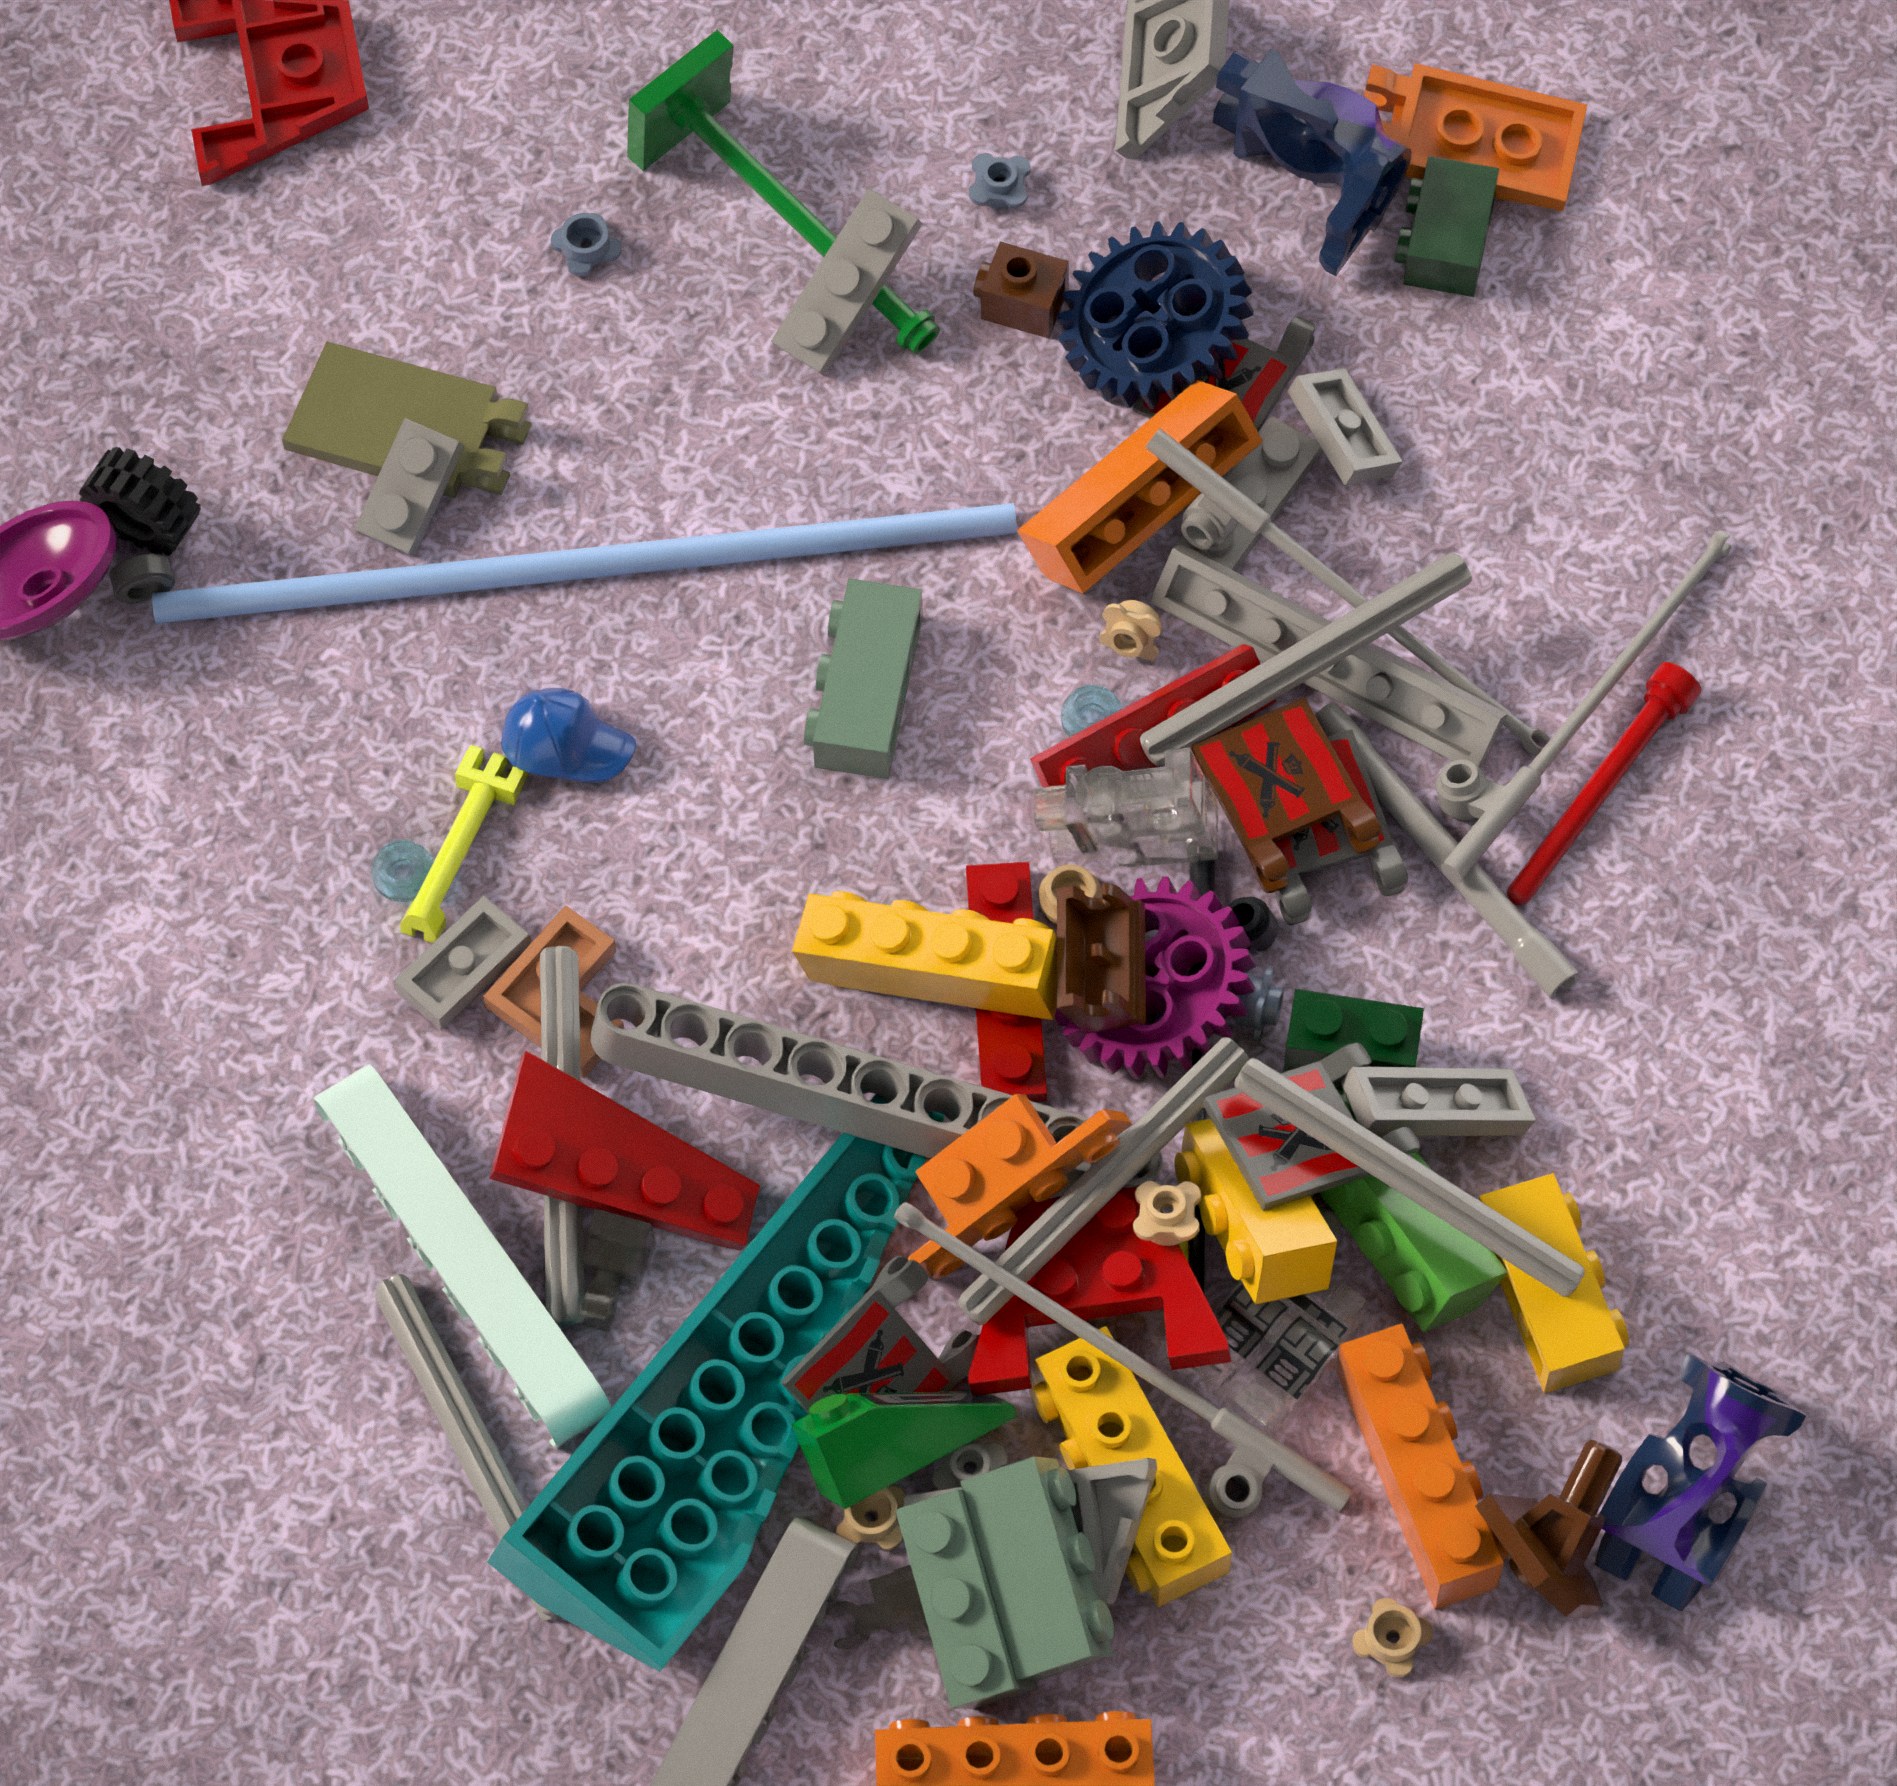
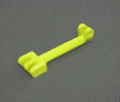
M470 745L455 773L456 787L470 792L416 898L410 904L400 923L401 933L414 937L417 930L424 932V940L433 944L446 927V916L441 910L440 905L494 799L515 805L529 774L513 766L507 779L501 777L508 761L505 755L494 752L484 771L479 770V767L483 761L484 749L474 745Z

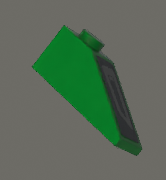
M971 1391L848 1393L847 1395L834 1394L820 1399L809 1408V1415L795 1421L791 1425L819 1494L846 1509L1018 1416L1012 1404L993 1394L973 1396Z

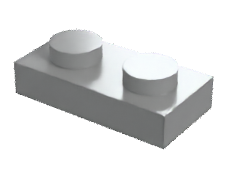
M1341 368L1297 376L1287 393L1344 486L1393 477L1403 461L1346 369Z
M404 418L354 530L413 556L423 540L465 445L444 434Z
M483 895L393 981L395 990L442 1031L531 944L530 934Z

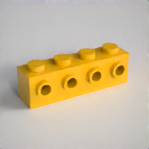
M835 891L831 896L808 894L792 952L809 980L849 989L1054 1020L1057 1009V936L1054 930H1051L1047 925L1026 918L1016 919L1013 924L991 921L978 912L966 909L954 910L952 915L931 912L917 903L906 900H896L891 905L871 903L857 894L846 891Z
M1107 1326L1098 1329L1099 1331L1113 1339ZM1082 1338L1035 1359L1034 1381L1036 1384L1032 1386V1389H1029V1393L1041 1419L1046 1424L1056 1420L1065 1436L1066 1441L1060 1443L1059 1446L1069 1470L1144 1458L1156 1459L1157 1472L1125 1570L1135 1591L1141 1594L1149 1590L1157 1607H1160L1230 1573L1232 1551L1132 1371Z

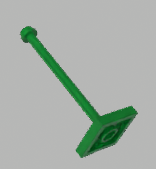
M717 29L629 99L627 157L644 171L694 132L822 257H825L837 236L712 117L730 103V72L733 65L734 45ZM884 284L872 303L900 331L896 338V343L904 350L909 348L914 354H918L932 343L940 332V327L934 323L935 316L929 310H922L916 314L886 284Z

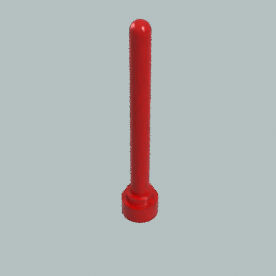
M1663 662L1646 682L1647 693L1644 696L1646 705L1509 885L1507 898L1514 905L1523 906L1532 899L1666 719H1674L1678 713L1686 714L1702 692L1701 686L1696 678L1687 670L1674 663Z

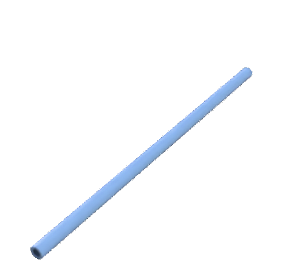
M1014 503L157 592L152 593V606L155 623L159 624L1017 534Z

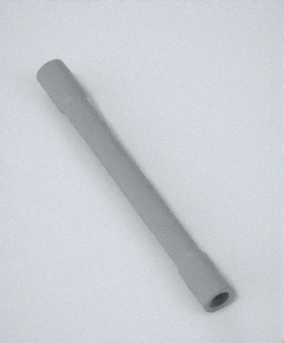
M1336 702L1324 706L1315 716L1326 736L1353 730L1378 802L1441 871L1442 863L1459 843L1374 750L1370 739ZM1477 863L1461 882H1453L1448 879L1512 950L1515 960L1551 1000L1562 994L1558 990L1561 985L1567 990L1576 984L1580 978V973L1545 934L1537 931Z

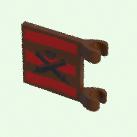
M1305 697L1191 745V752L1245 849L1256 878L1265 893H1274L1285 888L1288 884L1286 876L1289 874V864L1275 843L1339 815L1347 838L1356 853H1366L1379 846L1378 836L1381 833V825L1373 811L1360 797Z

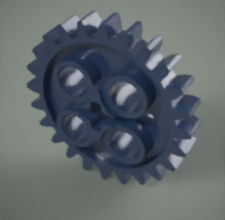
M1157 221L1154 223L1150 237L1143 238L1140 231L1134 226L1130 230V243L1122 245L1111 236L1108 238L1111 251L1109 255L1103 257L1092 251L1088 254L1090 261L1094 265L1091 272L1074 270L1072 275L1081 288L1080 290H1069L1062 293L1063 299L1071 310L1057 314L1058 321L1067 330L1058 336V339L1065 351H1070L1065 358L1074 372L1079 371L1078 375L1089 390L1096 387L1107 402L1118 395L1125 407L1131 408L1139 395H1141L1148 407L1155 409L1161 393H1167L1170 399L1173 400L1181 394L1182 387L1190 386L1196 383L1197 380L1200 381V377L1205 373L1214 378L1221 379L1223 375L1217 365L1220 358L1237 360L1239 357L1231 344V340H1242L1249 337V333L1241 320L1249 318L1254 314L1252 307L1246 297L1252 294V289L1243 275L1245 272L1236 256L1230 254L1221 239L1213 243L1206 229L1201 228L1192 236L1184 222H1179L1171 235L1168 236L1161 222ZM1164 273V275H1163L1162 277H1160L1159 279H1157V280H1155V281H1152V279H1153L1154 277H1156V276L1159 275V274ZM1203 307L1202 310L1196 313L1195 315L1189 316L1190 313L1195 309ZM1121 314L1119 318H1117L1113 322L1107 323L1114 316ZM1159 348L1155 354L1145 358L1149 352Z

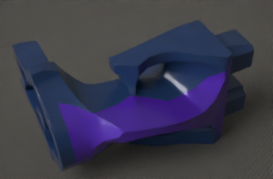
M1270 49L1260 63L1234 51L1217 75L1216 88L1225 93L1219 99L1214 109L1213 123L1235 134L1233 154L1239 159L1257 155H1272L1287 171L1299 178L1312 181L1315 186L1317 183H1334L1342 188L1341 198L1327 218L1326 237L1319 254V262L1324 270L1337 276L1370 230L1374 232L1383 220L1388 206L1406 175L1411 161V149L1391 139L1384 133L1377 105L1366 97L1349 88L1330 82L1293 79L1277 50Z
M1687 1353L1681 1365L1680 1378L1681 1381L1693 1388L1687 1410L1666 1438L1652 1433L1648 1434L1621 1473L1599 1513L1607 1519L1602 1527L1605 1533L1600 1541L1594 1565L1627 1581L1643 1551L1665 1562L1666 1565L1651 1595L1679 1611H1683L1700 1592L1703 1584L1711 1587L1718 1580L1742 1538L1767 1486V1483L1759 1478L1749 1482L1735 1477L1745 1459L1761 1439L1773 1435L1788 1437L1802 1426L1807 1414L1789 1404L1786 1395L1750 1378L1735 1367L1725 1362L1712 1364L1691 1353ZM1700 1435L1708 1436L1714 1442L1717 1449V1459L1714 1465L1705 1470L1694 1466L1690 1458L1691 1443ZM1654 1465L1662 1466L1667 1472L1666 1486L1659 1493H1648L1643 1486L1647 1470ZM1727 1492L1733 1494L1737 1505L1731 1517L1722 1524L1714 1523L1709 1517L1710 1506L1721 1494Z

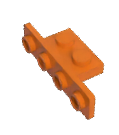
M1015 1094L922 1165L915 1173L949 1224L944 1230L972 1247L982 1239L985 1241L993 1240L1010 1230L1018 1221L1015 1214L1031 1201L1042 1202L1060 1192L1069 1182L1066 1175L1082 1162L1093 1163L1110 1154L1120 1143L1117 1136L1130 1127L1132 1123L1125 1112L1102 1109L1057 1143L1027 1096ZM929 1240L907 1257L909 1261H917L927 1272V1275H932L934 1279H940L953 1273L965 1263V1261L933 1240Z

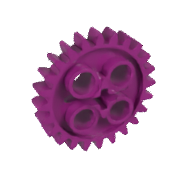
M1168 876L1162 877L1156 892H1150L1144 880L1138 878L1135 883L1134 895L1130 896L1134 901L1141 900L1145 904V933L1158 930L1157 934L1150 941L1145 942L1146 1019L1153 1013L1166 1011L1163 1017L1152 1025L1139 1024L1086 1034L1058 1008L1056 1009L1054 1018L1059 1026H1066L1062 1033L1073 1048L1080 1046V1052L1090 1064L1101 1058V1063L1108 1073L1112 1075L1125 1062V1067L1133 1079H1139L1146 1063H1151L1158 1076L1164 1078L1168 1070V1060L1175 1058L1186 1071L1191 1069L1190 1052L1198 1048L1203 1054H1206L1212 1048L1209 1038L1214 1033L1221 1037L1232 1038L1234 1034L1225 1021L1228 1015L1246 1017L1247 1010L1236 995H1245L1255 991V986L1249 976L1245 974V972L1256 967L1255 960L1249 950L1246 949L1251 942L1243 927H1237L1240 922L1229 906L1222 908V904L1212 891L1201 897L1195 884L1189 880L1177 893ZM1206 962L1203 969L1197 974L1184 976L1192 965Z

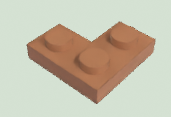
M565 905L483 996L485 1008L541 1048L540 954L547 947H571L578 954L580 1076L585 1079L601 1061V1058L593 1050L590 1041L598 1003L581 991L616 953V945L614 939ZM620 1019L611 1020L613 1025L624 1029L623 1021Z

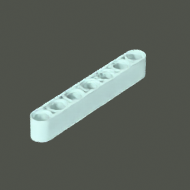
M367 1064L313 1097L314 1105L324 1123L329 1120L332 1121L341 1138L338 1140V1143L357 1170L361 1171L365 1168L375 1186L372 1191L393 1221L400 1218L410 1235L407 1241L428 1270L432 1268L437 1270L445 1285L442 1290L463 1320L470 1317L481 1336L477 1340L499 1371L506 1368L516 1385V1388L513 1389L514 1393L533 1420L537 1422L542 1419L553 1438L549 1441L550 1444L557 1449L602 1420L612 1407L601 1386L377 1071L370 1064Z

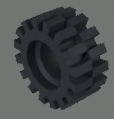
M113 447L111 451L108 449L79 491V495H81L80 501L92 503L104 511L113 524L115 532L119 534L117 538L124 541L129 540L141 549L147 547L152 554L161 555L163 553L169 556L173 551L175 552L201 510L200 504L196 503L198 498L195 493L185 490L188 485L181 478L174 479L170 476L173 472L165 465L160 469L154 465L153 458L144 455L141 459L135 450L128 448L125 452L120 447Z

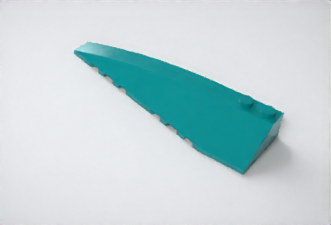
M875 1094L870 1100L875 1104L888 1103L878 1094ZM931 1111L926 1113L931 1119L940 1123L943 1122L945 1115L939 1112ZM843 1132L502 1537L487 1563L540 1606L660 1672L744 1569L759 1530L775 1500L776 1492L787 1467L799 1446L791 1424L809 1415L780 1382L864 1296L876 1273L888 1240L898 1223L894 1218L895 1212L901 1204L906 1202L912 1186L918 1177L915 1171L924 1165L927 1157Z

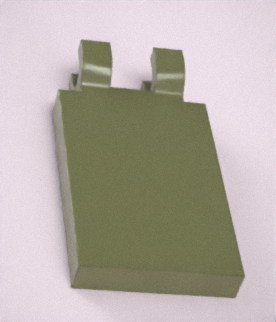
M326 341L283 436L282 443L284 450L378 476L404 418H407L465 445L443 493L444 496L455 499L461 484L502 495L510 477V472L503 470L507 461L506 453L486 448L481 449L486 435L524 445L532 424L524 420L529 410L528 404L508 398L498 401L497 390L494 386Z

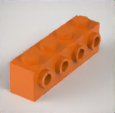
M1197 380L1196 383L1191 384L1020 527L1017 532L1040 571L1049 580L1083 594L1201 494L1199 490L1145 448L1160 428L1221 477L1258 447L1263 440L1238 395Z
M1402 1323L1340 1344L1336 1373L1434 1609L1436 1610L1498 1588L1504 1565L1503 1561L1509 1558V1553L1475 1507L1478 1504L1477 1500L1483 1498L1480 1479L1470 1460L1461 1462L1452 1440L1458 1437L1456 1424L1447 1403L1444 1400L1436 1403L1427 1381L1432 1380L1433 1376L1424 1347L1419 1341L1410 1343Z
M1127 1711L1104 1712L1096 1715L1095 1721L1067 1722V1717L1060 1714H1038L1027 1718L1026 1724L999 1725V1721L995 1718L975 1716L961 1719L958 1721L957 1726L930 1727V1723L924 1720L903 1719L890 1723L889 1729H875L876 1786H1155L1151 1719H1136L1134 1713Z

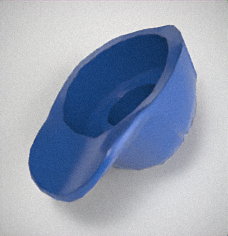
M545 688L528 692L511 707L505 718L501 747L506 758L514 767L540 776L597 783L616 777L626 768L635 753L636 740L630 734L598 719L588 699L578 692L564 688Z

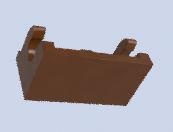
M1102 883L1103 898L1088 897L1085 895V891L1074 885L1057 888V1008L1086 1034L1146 1023L1145 904L1141 900L1134 901L1119 886L1111 883Z

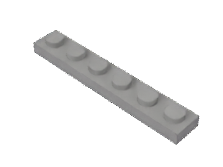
M1183 544L1172 548L1149 602L1235 648L1242 644L1252 646L1258 659L1262 662L1269 660L1332 623ZM1372 642L1303 682L1452 761L1458 759L1469 760L1480 769L1486 762L1508 714Z

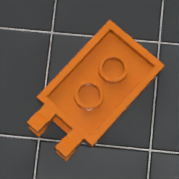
M1414 63L1411 77L1371 64L1364 97L1375 103L1380 111H1393L1391 123H1387L1382 119L1381 123L1386 135L1411 149V161L1405 177L1423 179L1428 156L1499 168L1495 198L1560 211L1564 210L1588 104Z

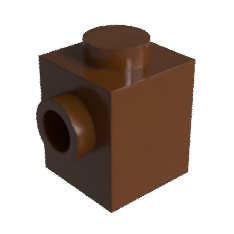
M1000 241L992 263L982 262L974 284L973 295L981 298V319L1050 339L1057 321V314L1060 313L1065 301L1062 293L1063 291H1069V261Z

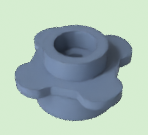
M982 153L973 159L972 170L976 173L975 183L969 188V198L973 203L979 206L987 205L996 209L1018 208L1026 203L1028 193L1024 188V178L1031 171L1030 163L1026 158L1022 156H1013L1010 159L1003 157L994 158L989 153ZM998 177L1005 179L1004 182H995L994 180Z
M595 213L576 214L567 219L562 228L555 230L551 235L552 248L563 253L568 261V271L575 276L588 275L593 266L605 260L614 261L618 259L622 251L620 241L609 236L608 226L603 217ZM585 241L592 244L588 248L581 247V243Z
M1269 966L1266 968L1264 977L1247 974L1255 986V991L1240 995L1239 997L1247 1010L1246 1017H1236V1024L1255 1028L1253 1037L1255 1041H1261L1265 1024L1277 1025L1283 1003L1284 988L1274 986V967Z

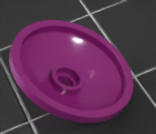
M83 501L50 503L24 512L0 526V641L21 638L61 622L76 611L99 586L109 569L114 555L116 532L107 515L98 506Z

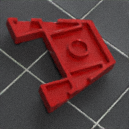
M169 0L177 43L238 33L252 110L251 119L191 129L202 186L220 181L369 110L349 1Z
M1138 1187L1122 1188L1027 1282L1028 1285L1082 1320L1164 1309L1168 1359L1171 1370L1231 1362L1228 1341L1180 1245L1163 1246L1151 1240H1142L1135 1234L1133 1222L1140 1215V1204L1136 1201L1135 1197ZM1060 1197L1049 1198L1042 1202H1035L1033 1200L1015 1214L1018 1221L1010 1230L1005 1251ZM1014 1295L982 1326L968 1374L972 1395L981 1396L1032 1389L1028 1329L1034 1326L1057 1324L1058 1322Z

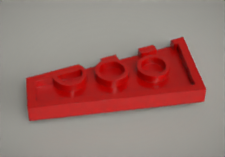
M525 1051L522 1055L489 1179L712 1245L740 1251L746 1246L760 1188L758 1183L530 1052Z

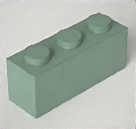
M848 578L844 601L833 600L828 622V637L835 638L832 655L821 654L816 676V691L823 692L820 709H809L804 730V745L813 746L814 768L889 779L923 619L922 589Z
M1034 1456L960 1481L1016 1680H1042L1113 1657L1109 1639L1114 1637V1623L1106 1603L1102 1599H1097L1090 1575V1573L1095 1571V1558L1087 1537L1081 1532L1078 1533L1071 1510V1507L1076 1504V1492L1067 1470L1064 1467H1059L1057 1459Z
M956 1489L896 1509V1515L951 1709H977L1039 1690L1036 1680H1016L963 1490Z

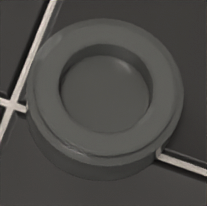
M143 554L128 558L115 565L109 573L115 598L127 604L152 599V593L170 591L175 584L170 561L166 556L160 554Z

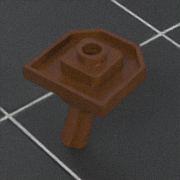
M1589 1440L1585 1443L1560 1495L1549 1494L1538 1502L1532 1498L1490 1493L1475 1505L1511 1556L1508 1563L1518 1580L1530 1591H1537L1561 1614L1570 1618L1588 1619L1603 1607L1595 1579L1584 1566V1563L1607 1519L1597 1512L1622 1463V1455L1614 1448L1595 1440Z

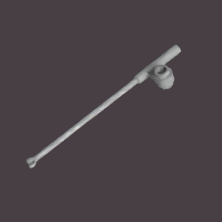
M1161 428L1150 439L1145 448L1201 492L1183 513L1181 531L1190 544L1202 550L1209 549L1210 546L1217 547L1233 532L1239 522L1254 535L1262 534L1354 608L1369 601V599L1274 525L1266 511ZM1400 625L1387 633L1452 685L1508 713L1503 725L1520 738L1522 746L1529 754L1538 755L1542 749L1532 738L1539 740L1543 744L1548 743L1550 738L1545 731L1525 725Z
M1720 530L1712 535L1706 552L1528 767H1521L1506 787L1486 779L1484 771L1469 760H1454L1442 768L1441 773L1436 779V790L1441 809L1459 821L1479 819L1442 863L1441 871L1448 879L1453 882H1461L1539 787L1541 775L1717 559L1729 554L1732 547L1726 543V540L1730 537L1728 533Z
M904 1202L896 1210L894 1218L899 1223L919 1231L1210 1422L1213 1431L1235 1444L1237 1447L1226 1465L1217 1468L1204 1487L1207 1505L1216 1515L1226 1519H1236L1255 1510L1262 1497V1482L1270 1469L1284 1476L1337 1512L1348 1501L1353 1489L1229 1408L1219 1409L925 1218L911 1204ZM1228 1480H1232L1240 1486L1242 1497L1239 1502L1230 1500L1226 1495L1225 1485Z

